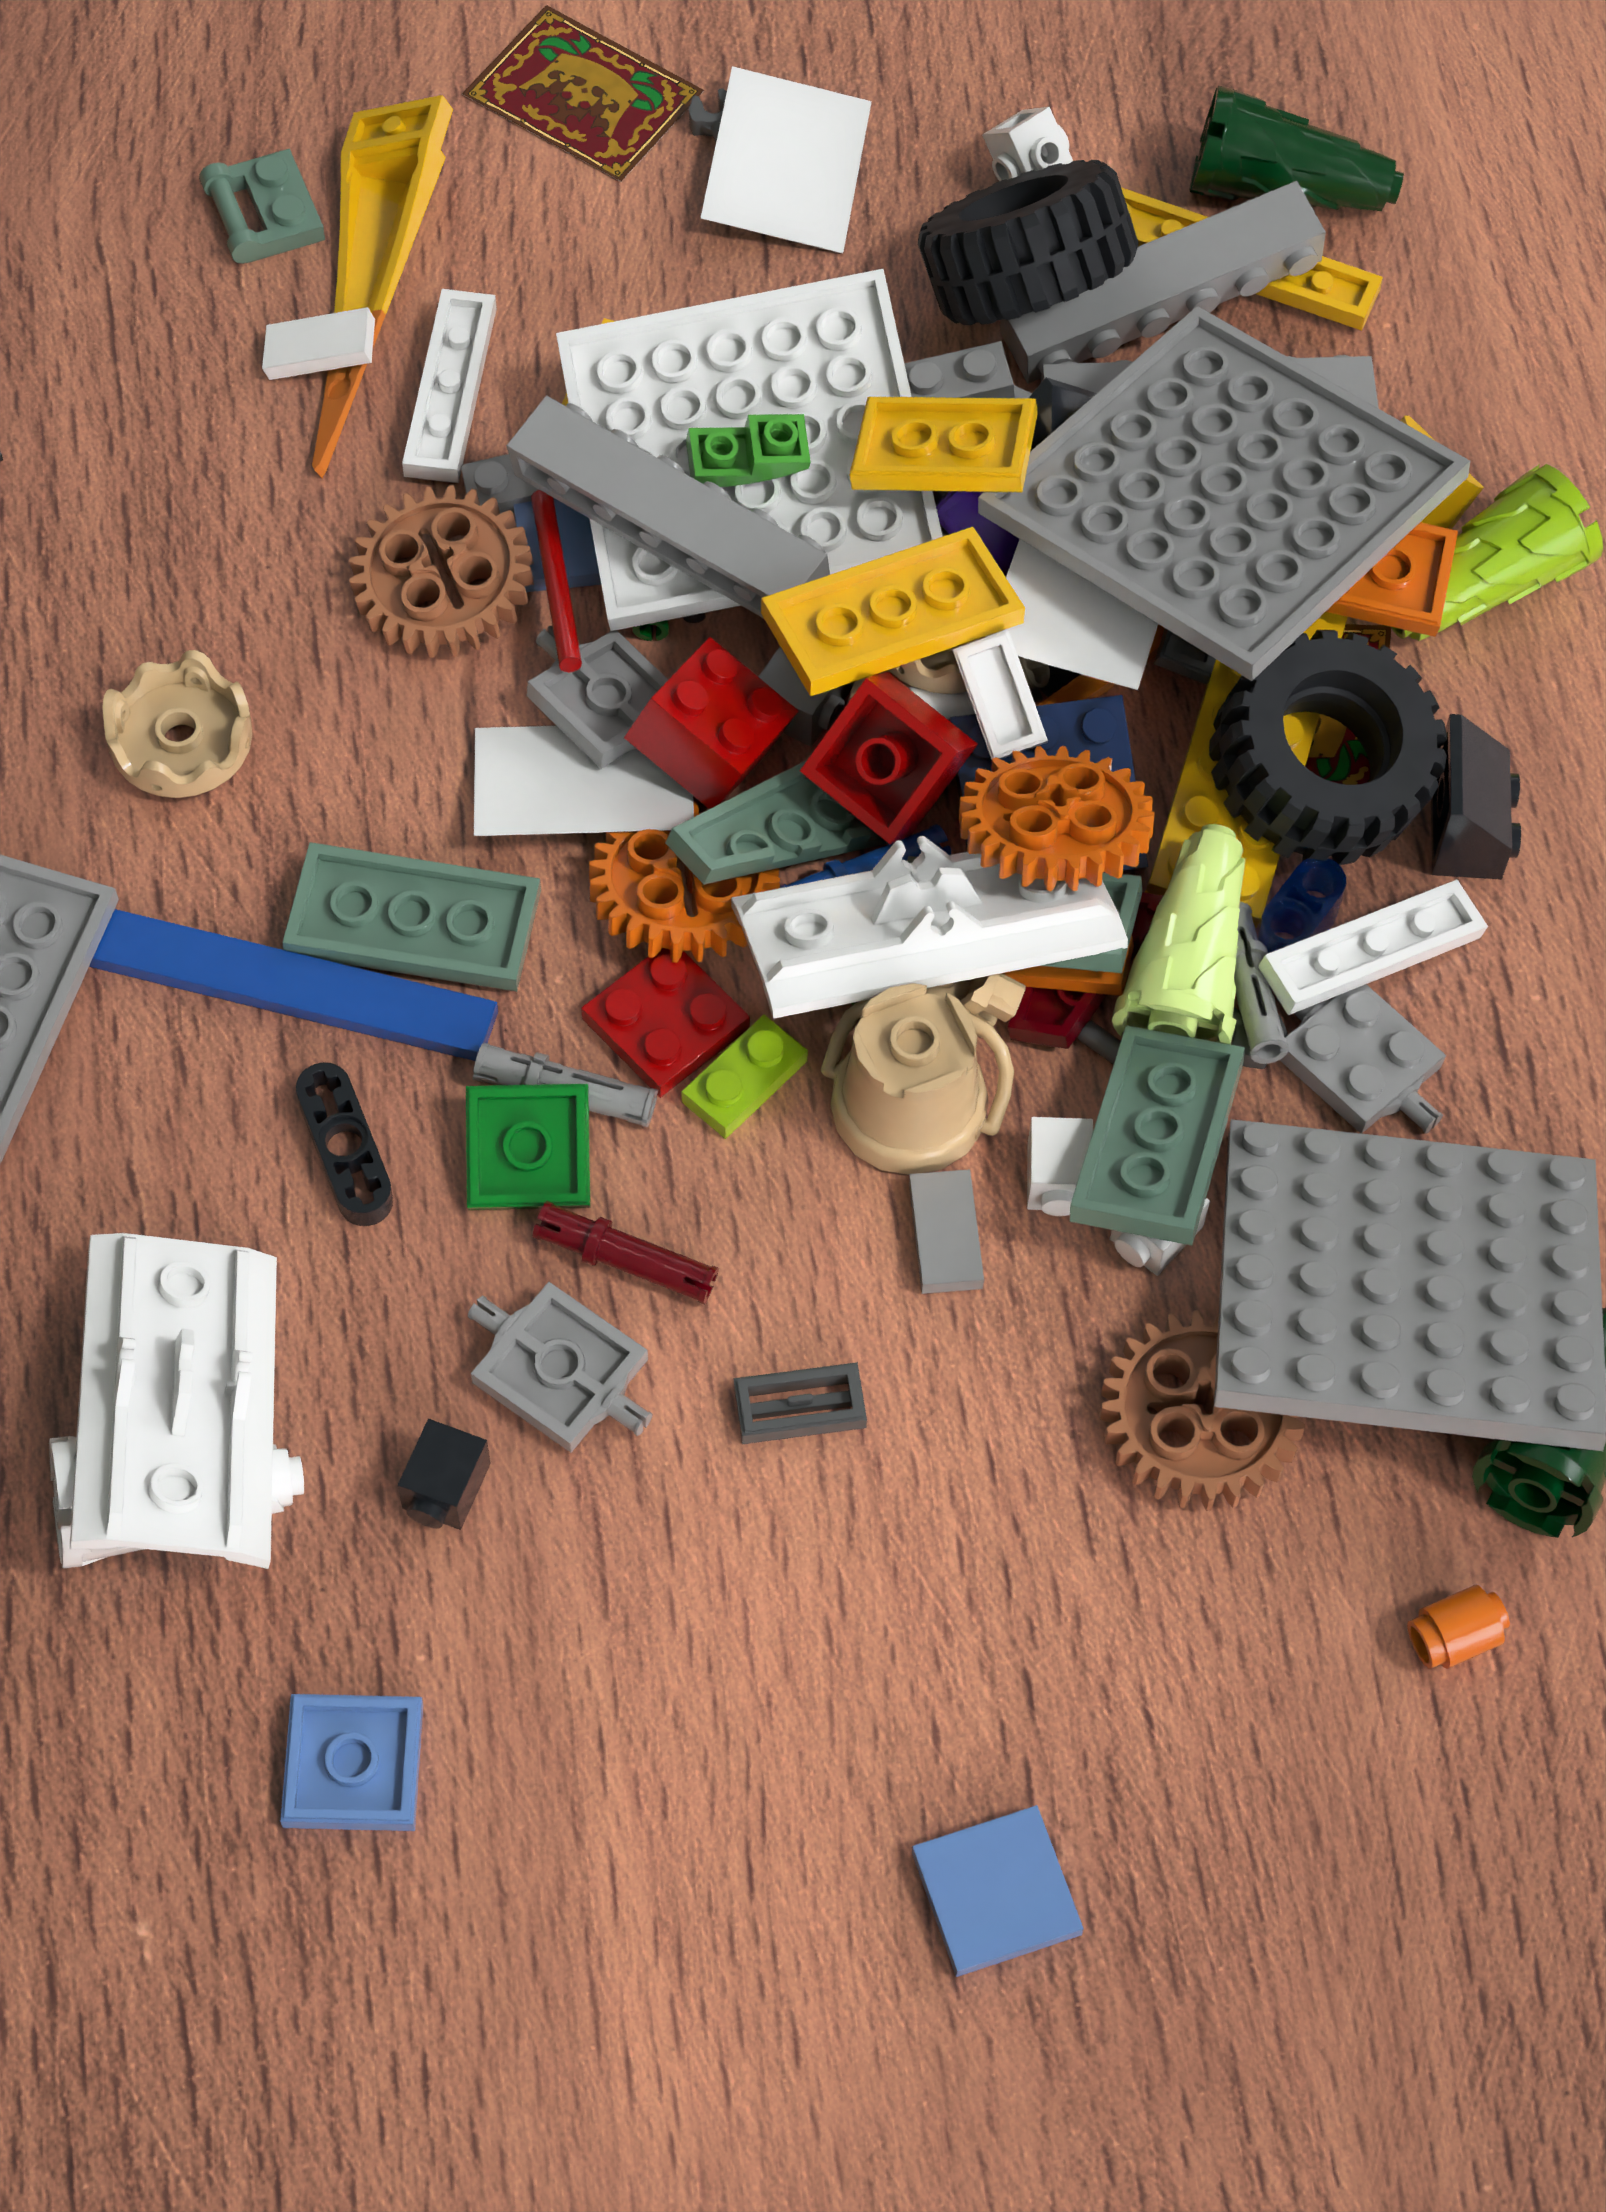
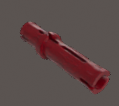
M546 1201L541 1208L537 1219L542 1222L540 1225L535 1224L533 1238L542 1239L581 1254L582 1262L596 1266L598 1262H601L698 1300L701 1304L705 1305L714 1287L710 1285L711 1281L715 1282L718 1276V1267L706 1265L612 1228V1221L603 1217L594 1221L555 1206L554 1203Z

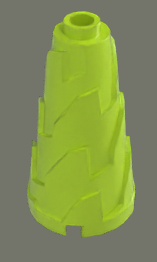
M1540 464L1500 492L1494 498L1495 502L1461 527L1462 533L1457 536L1442 620L1438 632L1457 622L1463 625L1505 601L1510 605L1553 580L1558 583L1590 566L1602 556L1603 540L1598 522L1596 520L1586 528L1584 527L1579 514L1589 509L1590 506L1577 487L1562 472L1548 464L1539 468ZM1394 627L1391 628L1401 639L1409 636L1412 639L1421 641L1429 637V635Z

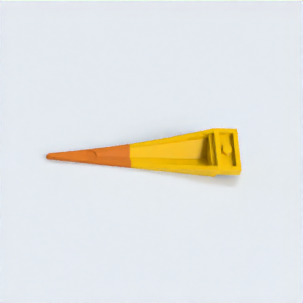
M443 95L354 112L341 150L340 230L334 313L368 307L375 318L373 347L446 158L441 151V147L453 109ZM367 364L327 371L324 399L312 467L321 478H323L327 471Z

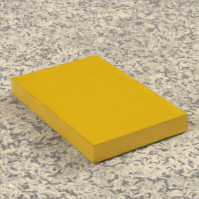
M867 397L849 474L852 490L1023 492L1038 415L1036 399Z

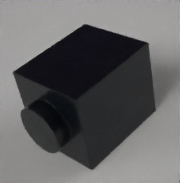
M428 1419L397 1485L402 1509L407 1510V1515L414 1521L430 1528L439 1529L445 1524L461 1530L491 1464L487 1440Z

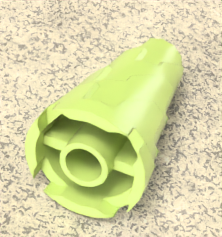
M1208 824L1203 826L1201 831L1193 833L1188 839L1184 840L1168 889L1156 908L1149 931L1133 961L1123 994L1116 1000L1112 1024L1121 1037L1126 1025L1231 1045L1236 1025V1019L1233 1018V1009L1236 993L1234 973L1239 934L1237 928L1246 859L1241 858L1243 846L1236 839L1235 832L1230 828L1218 824Z

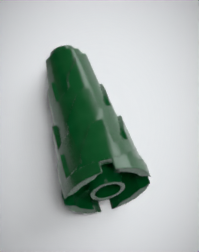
M1218 85L1214 92L1200 138L1199 155L1195 158L1189 191L1228 200H1237L1239 197L1254 199L1297 181L1310 205L1335 210L1342 206L1382 211L1386 202L1396 204L1402 187L1404 173L1395 171L1396 160L1361 147L1357 140L1309 125V119L1267 106L1266 102L1260 98Z
M1602 1308L1606 1379V1308ZM1494 1439L1484 1447L1473 1467L1472 1478L1478 1492L1480 1487L1486 1482L1492 1490L1486 1504L1513 1524L1533 1533L1555 1538L1559 1537L1564 1525H1574L1572 1537H1575L1588 1530L1604 1500L1601 1492L1606 1480V1443L1603 1451Z

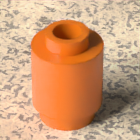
M1473 1585L1419 1609V1617L1407 1623L1412 1645L1418 1657L1428 1669L1438 1665L1448 1669L1504 1644V1629L1510 1626L1508 1613L1499 1596L1495 1592L1487 1594L1479 1585Z

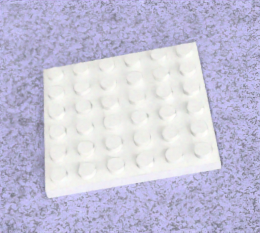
M884 269L556 333L568 402L583 409L593 422L610 432L613 429L623 431L637 443L639 448L656 458L659 455L669 457L688 476H690L686 437L689 428L745 427L748 415L804 414L811 461L809 469L772 480L721 488L727 492L731 500L748 510L758 508L766 512L776 521L780 528L794 536L806 535L819 543L828 556L830 575L943 537L933 491L852 490L849 474L867 397H912ZM590 519L610 631L741 606Z

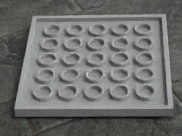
M1196 306L1030 452L1023 492H984L978 497V513L1253 681L1468 478L1470 460Z
M1231 1119L1227 1145L1214 1407L1603 1451L1606 1443V1379L1596 1159Z

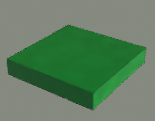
M588 1084L466 1086L468 1210L541 1209L546 1201L552 1202L560 1208H591Z

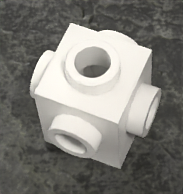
M1050 107L1021 110L982 135L993 158L992 168L999 181L1020 176V174L1031 170L1037 171L1050 165L1059 163L1069 164L1073 161L1069 152L1068 137L1065 131L1056 123Z

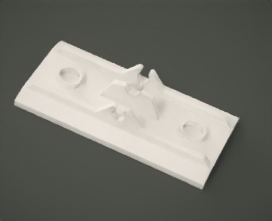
M925 836L917 838V843L922 851L912 863L902 860L906 849L903 842L898 840L871 871L731 898L732 909L739 924L742 926L763 982V988L773 1019L870 1000L890 987L916 983L927 985V988L1100 954L1120 948H1128V938L1119 913L1103 881L1101 886L1096 887L1086 878L1079 879L1077 891H1072L1065 881H1057L1054 889L1047 891L1044 886V880L1037 878L1029 886L1023 887L1021 874L1015 873L1008 878L1001 879L999 878L1000 864L986 868L980 866L981 853L969 854L968 852L948 855Z
M137 1234L90 1235L70 1549H115L120 1546L221 1556L229 1561L266 1569L269 1568L271 1562L277 1257L245 1247Z

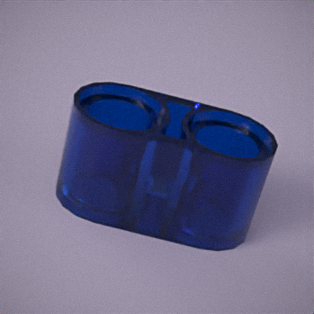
M1308 858L1295 868L1266 906L1261 917L1257 938L1258 941L1266 946L1268 954L1325 932L1332 927L1338 916L1346 888V875L1342 867L1331 859L1318 860ZM1316 891L1323 894L1325 897H1315L1307 892ZM1285 932L1292 935L1294 938L1284 939L1277 936L1275 933Z

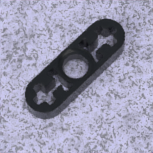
M326 1062L311 1065L300 1074L296 1083V1093L300 1110L341 1214L350 1223L358 1226L375 1225L389 1215L393 1206V1194L390 1179L348 1074L340 1066ZM327 1085L328 1089L333 1092L337 1114L327 1117L323 1101L317 1095V1087ZM340 1132L355 1133L362 1140L359 1149L348 1156L333 1154L328 1150L327 1145L329 1140ZM362 1170L367 1189L373 1192V1202L363 1204L361 1199L356 1197L351 1174Z

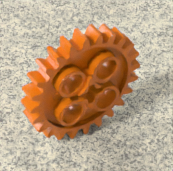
M1036 746L1034 757L1027 758L1020 751H1013L1012 763L1010 764L999 758H993L991 771L978 768L975 773V782L965 783L964 797H960V838L968 839L967 852L969 854L981 853L980 866L986 868L1000 864L999 878L1001 879L1008 878L1015 873L1021 874L1023 887L1029 886L1036 878L1044 880V886L1047 891H1052L1057 881H1065L1072 891H1077L1079 879L1084 878L1096 887L1102 885L1103 872L1119 879L1123 875V864L1137 867L1139 864V853H1148L1154 826L1152 796L1144 795L1145 783L1143 781L1130 782L1131 770L1129 768L1112 772V758L1110 757L1094 763L1090 762L1089 750H1084L1077 758L1069 757L1066 746H1061L1056 756H1048L1041 746Z
M693 801L695 817L700 813L697 802ZM646 829L633 832H606V843L595 844L594 860L589 862L590 902L596 903L597 920L609 919L608 933L611 936L626 932V947L629 949L636 947L643 941L648 943V957L650 958L655 957L662 948L670 949L672 962L679 961L683 950H691L697 962H703L704 949L712 947L718 955L725 957L727 954V941L729 940L740 947H746L747 940L742 926L739 924L732 909L731 898L780 888L779 868L703 885L685 865L686 885L689 893H692V912L694 917H690L686 913L684 904L683 877L681 870L677 868V855L665 843L671 830Z

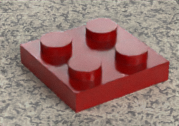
M662 948L653 958L646 957L581 1007L582 1020L650 1088L657 1089V1095L660 1098L750 1028V1016L684 951L678 962H672L670 949Z

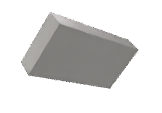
M970 1169L909 1174V1191L922 1294L983 1289L984 1274Z

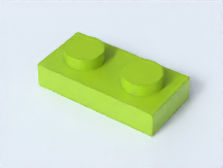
M763 1014L681 1091L682 1103L726 1139L808 1061V1050Z

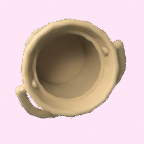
M911 983L890 987L872 999L856 1002L848 1008L833 1031L821 1067L822 1074L834 1080L830 1105L837 1133L855 1156L881 1171L909 1175L943 1170L967 1155L981 1133L994 1136L999 1132L1011 1097L1014 1068L1006 1043L992 1025L971 1014V1010L966 1009L956 997L947 992L945 999L926 993L927 985ZM861 1018L857 1026H855L851 1051L845 1059L839 1062L847 1036L855 1022ZM977 1034L983 1037L994 1052L999 1069L997 1091L988 1118H986L988 1093L976 1055Z

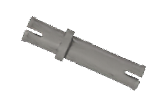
M1240 902L1237 928L1239 933L1234 973L1236 997L1251 1050L1249 1051L1251 1059L1260 1064H1270L1285 1057L1289 1047L1283 1034L1272 989L1258 968L1263 957L1268 954L1267 948L1262 942L1258 941L1251 915V907L1246 903Z
M485 1042L482 1043L473 1070V1080L493 1085L588 1084L589 1111L627 1120L647 1128L651 1122L657 1101V1089L636 1086L614 1078L563 1066L549 1061V1055L536 1052L533 1057L508 1051Z

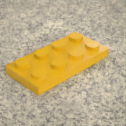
M974 527L761 598V614L810 697L1023 624L1025 606Z

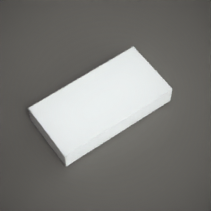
M366 307L266 325L262 369L269 380L372 363L375 318L369 308Z
M1009 630L953 649L991 759L995 757L1003 759L1012 756L1013 751L1023 752L1048 743Z

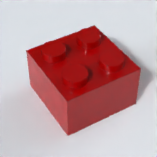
M709 637L651 697L624 736V739L707 808L711 809L723 803L763 759L799 710Z
M887 671L867 677L800 769V772L887 843L893 844L913 834L978 743Z

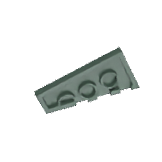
M806 761L673 827L665 842L703 885L889 844L803 775L800 769Z

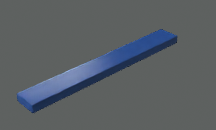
M114 909L89 965L92 968L476 1061L482 1043H488L499 1012L496 1001Z

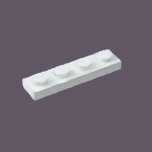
M449 289L441 290L402 462L404 477L459 483L461 465H463L497 309L495 295Z
M1454 880L1266 954L1258 968L1286 1013L1290 1015L1480 939L1488 925L1459 881Z

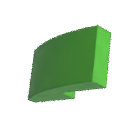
M804 414L748 415L745 427L689 428L686 437L690 477L702 484L708 481L720 487L757 483L807 470L811 463Z

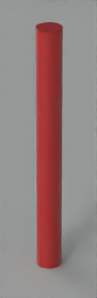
M537 490L531 495V502L559 668L564 672L570 673L581 668L582 660L554 498L541 490Z

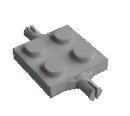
M548 626L547 630L543 629L536 639V644L542 647L555 662L548 670L528 681L526 696L602 769L627 752L636 749L624 739V736L651 697L668 679L617 630L610 631L594 642L580 644L581 668L575 672H564L559 668L553 627Z
M1367 984L1340 994L1333 999L1293 1013L1302 1022L1299 1027L1285 1037L1289 1047L1287 1048L1288 1053L1280 1061L1360 1134L1381 1117L1398 1111L1404 1112L1426 1134L1440 1122L1443 1114L1438 1112L1417 1092L1421 1084L1442 1067L1446 1055Z
M548 1282L529 1305L514 1312L511 1316L487 1300L485 1296L479 1297L477 1305L474 1303L470 1308L468 1318L474 1320L495 1335L491 1350L471 1372L472 1383L570 1453H572L592 1427L607 1416L614 1418L634 1432L636 1436L643 1432V1426L647 1428L653 1414L625 1396L627 1385L648 1361V1350L552 1283Z

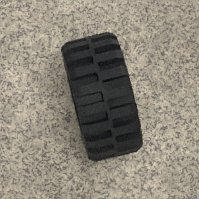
M1077 160L1069 164L1059 163L1050 165L1041 170H1031L1020 174V176L1001 180L988 188L966 195V198L960 201L952 202L945 206L943 211L929 217L928 222L923 223L918 238V246L942 314L956 324L973 325L980 323L984 325L994 323L997 320L1006 319L1007 321L1019 318L1023 314L1036 313L1050 308L1049 306L1062 301L1067 302L1079 297V294L1087 290H1093L1103 285L1105 280L1115 278L1122 273L1123 267L1130 266L1136 255L1138 239L1117 173L1105 162L1099 160H1090L1088 162Z
M1316 630L1309 640L1307 634L1302 633L1253 681L1242 675L1226 697L1227 699L1218 710L1214 720L1215 733L1209 740V757L1212 761H1218L1211 771L1215 787L1219 791L1226 789L1229 795L1223 804L1232 818L1241 815L1249 824L1244 830L1257 842L1263 836L1274 843L1273 852L1289 858L1293 852L1303 855L1302 862L1305 864L1320 866L1324 864L1329 856H1332L1333 863L1338 866L1355 863L1361 855L1370 858L1383 851L1392 840H1396L1431 800L1439 786L1437 779L1444 772L1447 758L1445 750L1440 749L1447 741L1445 723L1442 719L1435 720L1434 714L1440 707L1431 690L1423 692L1418 684L1422 677L1411 665L1405 669L1394 660L1397 653L1384 645L1379 650L1367 645L1369 640L1367 637L1350 632L1346 639L1338 638V631ZM1297 712H1313L1331 717L1346 726L1357 737L1367 754L1371 772L1370 782L1357 785L1338 784L1325 780L1307 769L1297 759L1288 744L1284 731L1283 716Z

